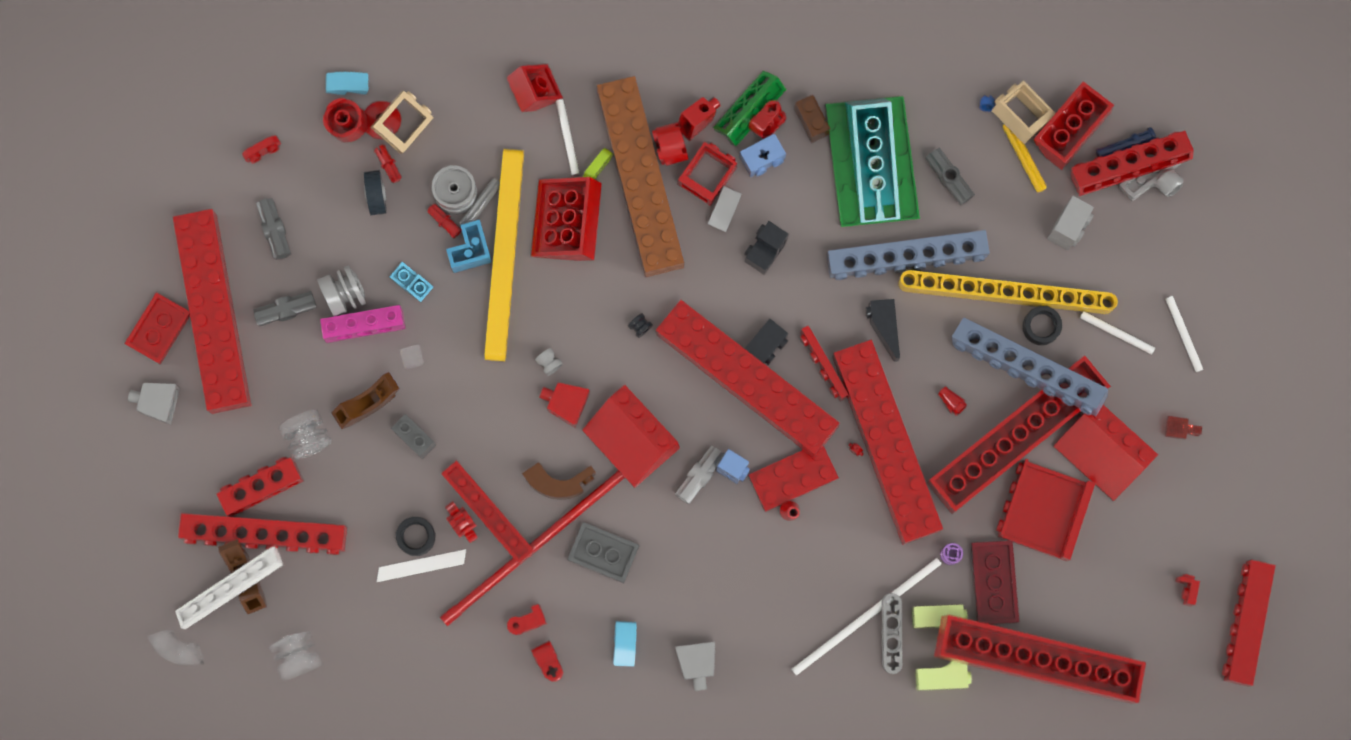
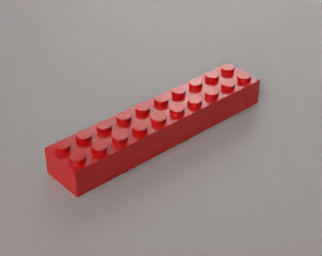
M213 209L173 216L207 411L215 414L252 406L217 214Z
M680 300L656 329V335L811 457L815 458L839 428L840 422L684 301Z
M872 339L834 352L832 359L840 380L849 394L847 399L902 545L942 531L943 526Z
M1085 355L1068 368L1108 389L1111 387ZM1065 383L1060 385V387L1063 389L1070 387L1068 384ZM1041 390L933 476L927 484L950 513L953 514L1081 410L1074 405L1069 406L1062 402L1060 398L1056 396L1051 397ZM1083 392L1078 394V396L1081 398H1085L1088 396L1086 393Z
M945 615L941 618L934 657L1130 704L1139 703L1146 662L952 615Z

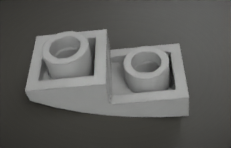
M723 186L708 224L726 232L742 193Z

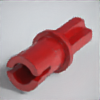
M385 145L379 146L380 150L376 148L374 152L381 162V168L385 169L392 183L399 182L402 176L395 165V159L391 158Z
M436 204L429 207L427 212L439 223L438 226L443 227L453 239L462 232V229L456 225L451 216L446 215Z

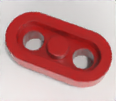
M276 135L270 136L246 149L242 156L246 162L257 163L262 159V156L277 152L281 142Z

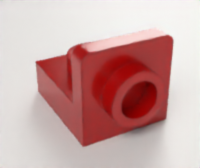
M1188 574L1177 577L1175 582L1187 585L1182 591L1181 599H1184L1183 605L1190 607L1196 605L1200 581L1195 580V576Z

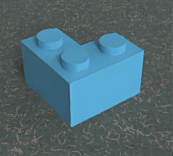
M480 220L460 225L466 244L446 249L453 273L492 263Z

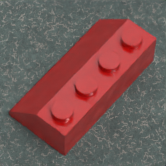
M1083 81L1034 138V142L1046 159L1063 170L1110 115L1114 104Z

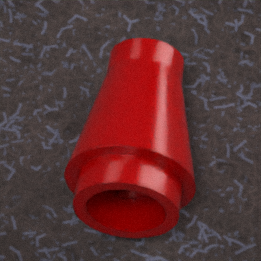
M946 386L938 393V396L942 399L949 412L955 416H958L967 407L965 399Z
M786 501L780 507V515L787 521L795 520L800 514V508L794 501ZM794 509L795 513L790 515V510Z

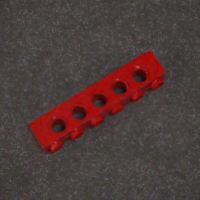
M1176 131L1163 138H1154L1142 145L1136 144L1129 149L1117 150L1105 157H1096L1093 161L1087 163H1078L1071 167V178L1078 195L1082 196L1192 160L1194 149L1186 131ZM1166 148H1171V149H1173V150H1172V151H1167V150H1165V149H1166ZM1152 154L1154 155V157H1148L1146 155ZM1133 160L1135 163H1128L1127 161ZM1113 166L1116 167V169L1111 170L1108 167ZM1090 173H1097L1098 175L1092 176Z

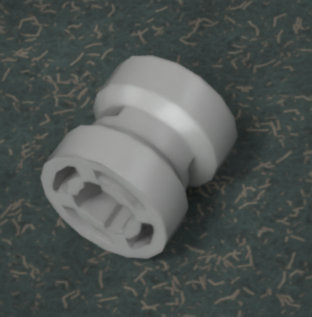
M551 348L542 352L535 359L538 365L544 367L543 371L547 376L556 372L563 365L560 359H555V353Z

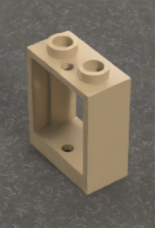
M1023 81L1018 86L1016 84L1011 86L1006 96L1004 94L1000 95L995 100L996 106L992 109V112L1026 144L1044 128L1055 115V112ZM1015 97L1038 118L1030 127L1007 106Z
M405 91L400 92L370 127L399 154L405 152L434 118L431 115V110L425 105H419L416 102L417 98L409 91L407 93ZM402 100H405L425 118L404 143L382 124Z

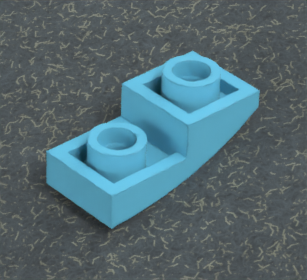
M327 73L326 93L345 95L347 92L366 95L368 92V73Z
M404 262L389 277L419 302L433 288L429 282L415 273Z
M616 621L614 666H634L636 622Z

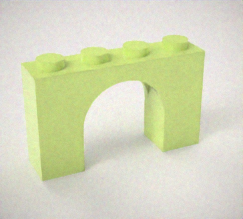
M963 605L913 607V629L940 628L941 618L945 615L967 619V610L963 609ZM950 661L949 664L942 668L915 670L917 690L969 688L968 684L972 682L971 672L967 670V665Z

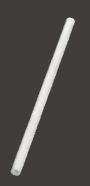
M937 558L891 593L901 596L939 567L941 562ZM893 596L890 600H887L888 605L894 601ZM882 600L793 667L791 670L797 676L882 610Z

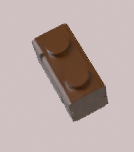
M814 95L797 101L794 109L810 142L813 143L828 136L830 127L825 122V117Z

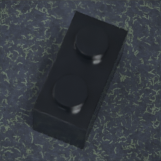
M769 319L745 349L762 363L769 365L776 357L774 355L775 351L778 348L782 350L788 343L786 338L789 333Z

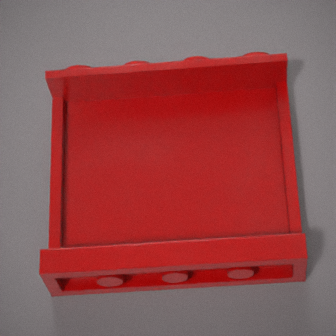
M1025 459L1017 465L1015 474H1018L1016 482L1013 481L1010 486L1009 493L1012 494L1010 500H1006L1003 512H1005L1003 520L1000 519L996 531H999L997 537L1008 541L1013 540V543L1067 562L1071 560L1095 483L1075 479L1028 462L1029 459Z

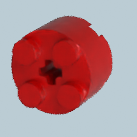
M339 98L330 102L326 107L325 114L323 115V124L326 130L336 139L342 142H353L358 140L368 130L367 115L354 101Z
M679 122L660 126L652 131L657 147L660 146L657 152L662 165L669 166L689 160Z

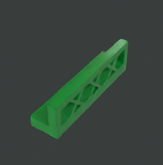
M762 71L715 124L713 129L724 135L732 145L737 146L750 132L749 123L751 119L768 102L777 101L787 89L777 76ZM766 78L769 79L765 84L761 85ZM752 94H755L753 98L748 99ZM743 108L739 113H736L738 109ZM730 122L725 129L722 128L726 123Z

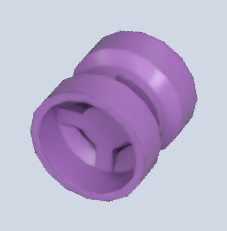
M955 543L946 545L940 552L941 560L947 565H954L963 557L962 548Z

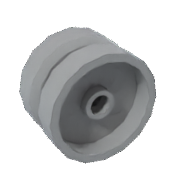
M452 165L444 167L436 173L432 181V192L437 205L449 214L459 215L467 212L477 200V187L472 174L461 166Z

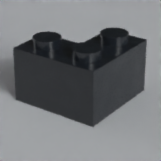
M770 221L766 225L762 224L755 237L757 242L754 246L750 245L744 253L746 255L745 263L763 275L766 274L784 248L789 233Z

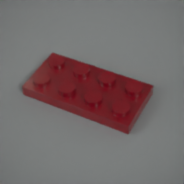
M1013 540L971 543L977 622L985 624L1019 623Z

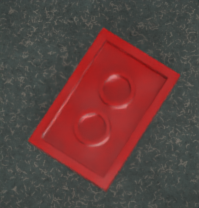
M156 292L124 344L161 364L190 318V312Z

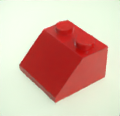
M548 64L520 66L506 77L521 112L537 111L556 103L557 100L563 99Z

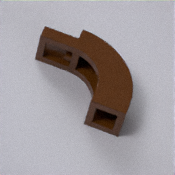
M390 372L385 373L369 389L352 399L340 403L331 413L341 429L347 428L388 404L396 397L395 393L400 388Z
M538 462L522 474L528 484L539 494L551 499L566 500L583 494L584 491L580 485L584 484L586 486L595 479L593 476L596 475V472L592 466H589L569 480H556L550 477Z
M238 539L218 547L219 553L231 574L250 562L247 552L242 548ZM259 581L238 594L247 615L267 607Z

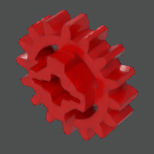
M453 501L445 506L450 514L446 519L459 538L465 536L469 543L477 539L478 537L473 530L477 526L464 507L458 509Z

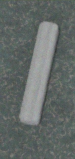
M493 178L460 221V225L473 222L478 218L500 188V182L497 179Z

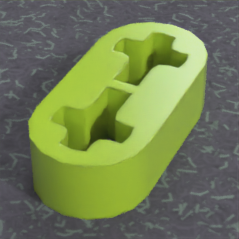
M604 148L587 168L583 177L596 179L612 159L613 153Z

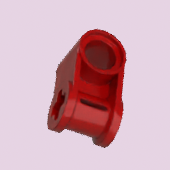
M778 101L768 102L751 119L749 129L762 139L773 135L787 118L785 112L781 110L780 103Z
M550 640L531 649L545 678L551 682L559 681L563 676V669ZM551 667L558 669L556 672L557 676L548 675L551 672Z

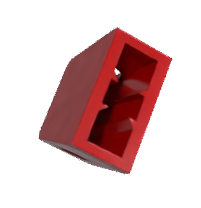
M702 97L681 113L678 121L680 130L689 142L713 121L716 110L721 106L718 99L713 97L708 101L705 97Z
M557 383L554 391L543 387L539 398L549 402L548 412L576 428L590 395V390Z

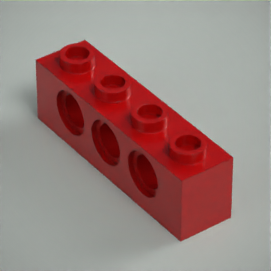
M291 457L280 458L276 461L275 465L271 467L264 466L257 470V474L253 476L246 475L239 479V483L233 486L228 484L220 489L221 492L216 495L226 516L233 517L304 482L295 461ZM282 472V479L275 482L273 479L274 474ZM258 481H263V489L256 491L255 484ZM245 490V497L242 500H238L236 497L237 492Z

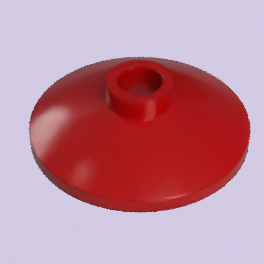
M377 101L365 109L364 112L368 119V130L366 133L375 139H382L370 127L377 120L378 116L391 104L390 102ZM397 107L382 123L394 135L401 126V114Z

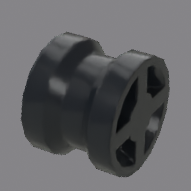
M643 313L636 316L628 325L630 329L636 332L638 338L646 334L653 326L651 322L645 319Z

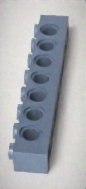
M986 230L829 250L827 261L830 278L843 280L851 275H855L856 278L865 277L867 273L882 275L889 270L903 272L906 271V268L914 267V270L926 268L927 265L942 267L946 265L945 263L953 262L954 265L963 264L966 260L981 262L987 258L990 252ZM962 245H969L972 251L965 252ZM942 248H950L952 250V254L946 255L943 252ZM923 250H930L933 256L930 258L925 257ZM903 253H911L913 259L906 260L903 256ZM890 255L894 261L888 263L884 260L883 256ZM866 257L872 258L873 261H874V264H873V265H867V264H865V263H864V258H866ZM851 260L854 263V267H846L844 261Z
M966 318L962 319L952 335V344L957 350L961 352L966 351L979 361L984 360L997 370L1002 369L1009 376L1016 379L1020 378L1027 385L1034 388L1038 387L1045 394L1051 397L1056 396L1065 404L1080 408L1087 415L1097 416L1108 397V388ZM973 339L979 340V342L976 344L970 343V341ZM990 348L997 349V351L994 353L988 352L987 350ZM1007 357H1014V358H1015V360H1014V361H1011V362H1009V361H1007V360H1005V359H1006ZM1025 366H1032V367H1033V369H1032V370H1029V371H1027V370H1025V369H1023V368H1024ZM1047 374L1050 375L1051 378L1045 380L1042 378V376ZM1065 383L1068 384L1070 387L1063 389L1060 387V385ZM1083 392L1086 393L1088 396L1085 398H1081L1078 396V394Z

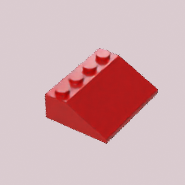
M591 177L539 180L531 257L572 261L594 260L602 183Z
M626 385L622 386L605 402L582 430L634 488L680 449L678 441Z
M1104 405L1097 416L1083 413L1053 446L1091 482H1094L1112 501H1115L1159 455Z

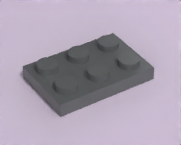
M583 522L567 560L625 583L640 545Z

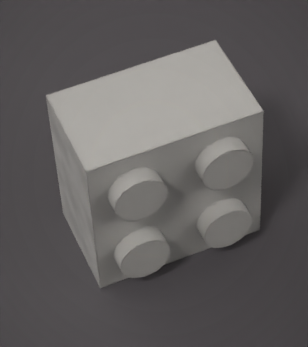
M1072 196L1065 205L1047 239L1066 250H1069L1071 246L1075 247L1084 234L1082 229L1085 230L1094 216L1091 213L1094 207Z

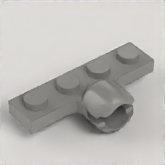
M1167 148L1165 150L1172 151L1173 149ZM1182 163L1125 181L1120 184L1119 189L1132 202L1151 187H1157L1165 196L1171 197L1183 186V179L1174 171Z

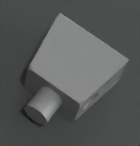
M143 383L141 392L130 390L128 401L138 403L137 411L141 414L171 425L180 387L176 384Z
M715 642L676 647L684 679H693L695 691L707 690L705 677L714 676Z

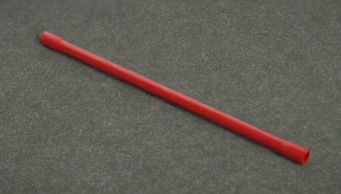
M618 470L529 545L535 552L625 477ZM514 558L509 560L458 604L452 606L441 615L440 618L445 625L449 626L466 609L519 566Z

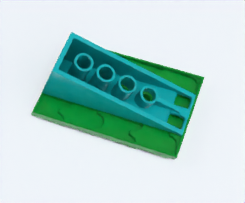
M904 96L825 104L827 123L830 127L829 139L840 226L847 227L920 219Z

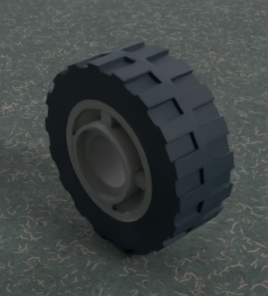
M380 170L364 172V193L370 216L386 214V192Z

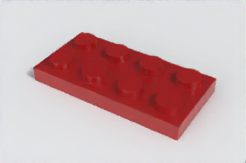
M824 446L815 458L802 450L748 475L765 512L839 479Z

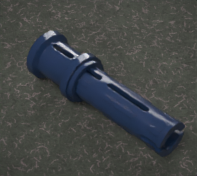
M1149 127L1144 132L1132 133L1127 139L1096 149V156L1105 157L1117 150L1123 151L1136 144L1148 143L1156 138L1155 132L1152 127Z

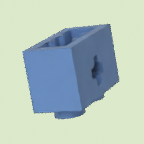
M773 134L740 151L739 158L750 177L754 175L758 177L764 174L767 168L781 165L786 157V152L776 135ZM760 155L767 156V160L760 158Z
M728 449L717 466L716 472L737 484L739 480L743 482L750 470L748 468L749 461Z

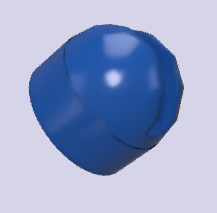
M991 95L989 97L983 96L980 100L979 108L982 111L991 112L996 105L994 97Z

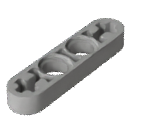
M887 593L882 598V666L886 672L891 674L898 673L902 668V601L897 594ZM892 596L893 600L897 601L893 605V611H897V615L886 614V611H891V606L887 604V600H890ZM890 617H894L897 620V626L893 629L888 628L886 624ZM890 638H895L897 640V647L891 650L887 647V641ZM887 652H898V656L893 655V661L897 662V666H894L893 670L887 666V663L891 662V656L887 655Z

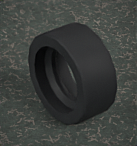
M1038 306L1025 316L1022 324L1023 333L1033 344L1048 345L1060 335L1062 319L1053 308ZM1039 314L1049 316L1054 323L1053 332L1047 337L1036 336L1031 329L1032 319Z
M421 517L405 519L396 530L398 546L403 552L411 556L426 554L435 543L436 534L433 526ZM414 524L423 526L428 534L426 543L420 548H411L404 541L405 530Z

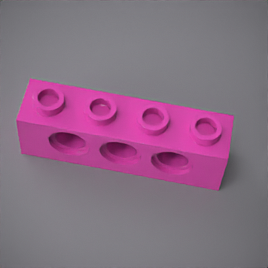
M400 305L320 319L322 335L326 343L406 329L403 309Z

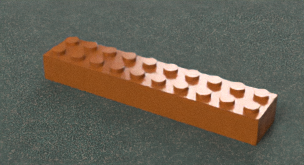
M632 76L597 85V94L645 277L684 268V259L636 78Z

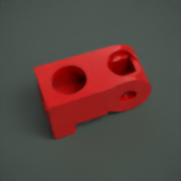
M539 604L532 606L533 612L525 616L510 618L507 622L508 631L514 635H521L546 625L547 622Z

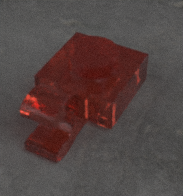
M1168 416L1165 437L1185 440L1187 434L1200 436L1202 434V426L1188 425L1189 419Z

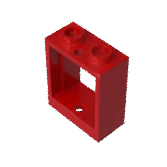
M704 141L678 179V185L711 206L723 186L726 185L737 169V162H735L736 159L730 154L726 153L725 155L720 152V149L713 143L708 144ZM705 154L728 168L713 192H710L689 178Z

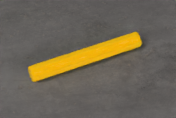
M1003 124V129L1036 192L1044 191L1047 186L1025 144Z

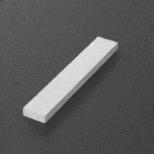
M274 546L177 609L175 612L180 627L187 629L281 567L283 563L278 549Z

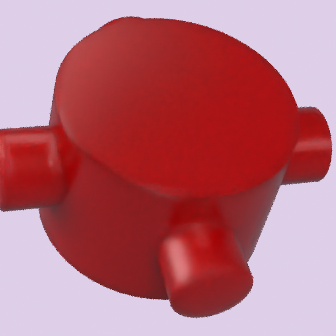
M850 443L848 445L850 447L849 450L857 457L859 455L863 456V449L857 443Z

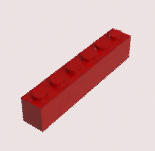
M1249 560L1242 566L1241 575L1243 580L1237 590L1239 601L1234 607L1233 614L1236 617L1235 622L1230 627L1232 638L1231 643L1226 648L1228 659L1227 664L1225 663L1222 669L1223 681L1247 687L1254 684L1276 565Z

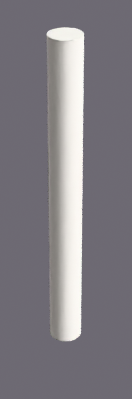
M563 99L556 101L571 174L572 176H578L580 173Z
M1173 296L1166 298L1165 300L1195 372L1204 370Z
M1084 311L1080 316L1082 320L1151 355L1155 350V347Z

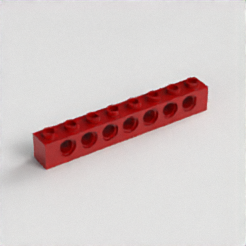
M181 513L178 538L184 540L185 544H196L197 541H204V545L217 546V543L227 544L238 539L240 544H245V548L249 549L266 546V550L274 546L277 549L278 547H286V551L298 552V549H307V553H319V550H327V554L339 555V551L345 552L347 527L345 525ZM201 525H205V534L199 536L198 528ZM226 527L227 532L225 536L219 537V528ZM246 528V537L240 539L238 537L239 530ZM264 529L267 530V537L264 540H260L258 537L259 532ZM282 531H287L288 538L281 542L279 534ZM304 532L308 533V540L305 543H300L299 536ZM328 534L329 541L326 544H320V536Z

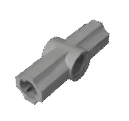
M711 445L702 459L692 467L687 475V479L682 483L675 495L685 503L690 504L700 489L704 488L709 482L724 454Z

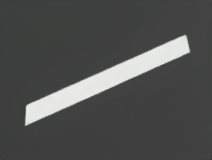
M466 549L379 567L377 582L464 564Z

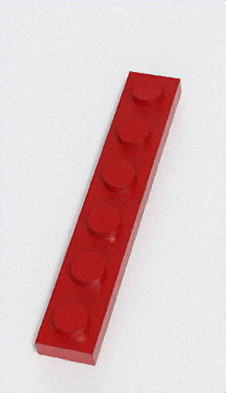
M457 460L441 473L519 565L535 553L533 548Z

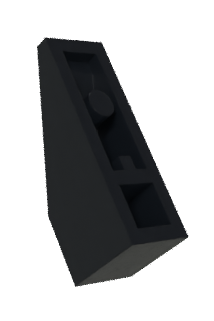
M872 300L868 305L869 307H866V318L870 319V325L893 361L898 362L900 350L895 300Z

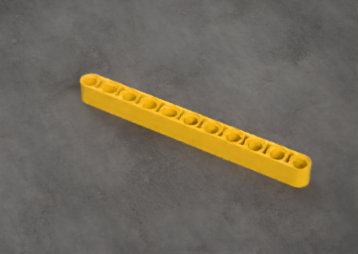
M503 149L485 343V360L505 362L524 150Z
M912 270L903 272L898 282L902 291L1036 307L1048 306L1053 309L1108 314L1118 304L1117 297L1109 292ZM903 278H911L913 280V284L906 285L903 281ZM928 279L932 281L933 287H926L923 280ZM950 282L953 289L948 290L944 288L943 283ZM963 285H971L973 291H965ZM989 286L992 289V294H986L983 291V287ZM1003 289H1010L1012 296H1006L1003 293ZM1023 291H1029L1032 294V298H1025ZM1043 293H1049L1052 297V300H1045L1043 298ZM1063 295H1068L1071 298V303H1066L1063 300ZM1083 297L1089 298L1091 305L1084 304ZM1103 299L1109 300L1111 307H1105Z

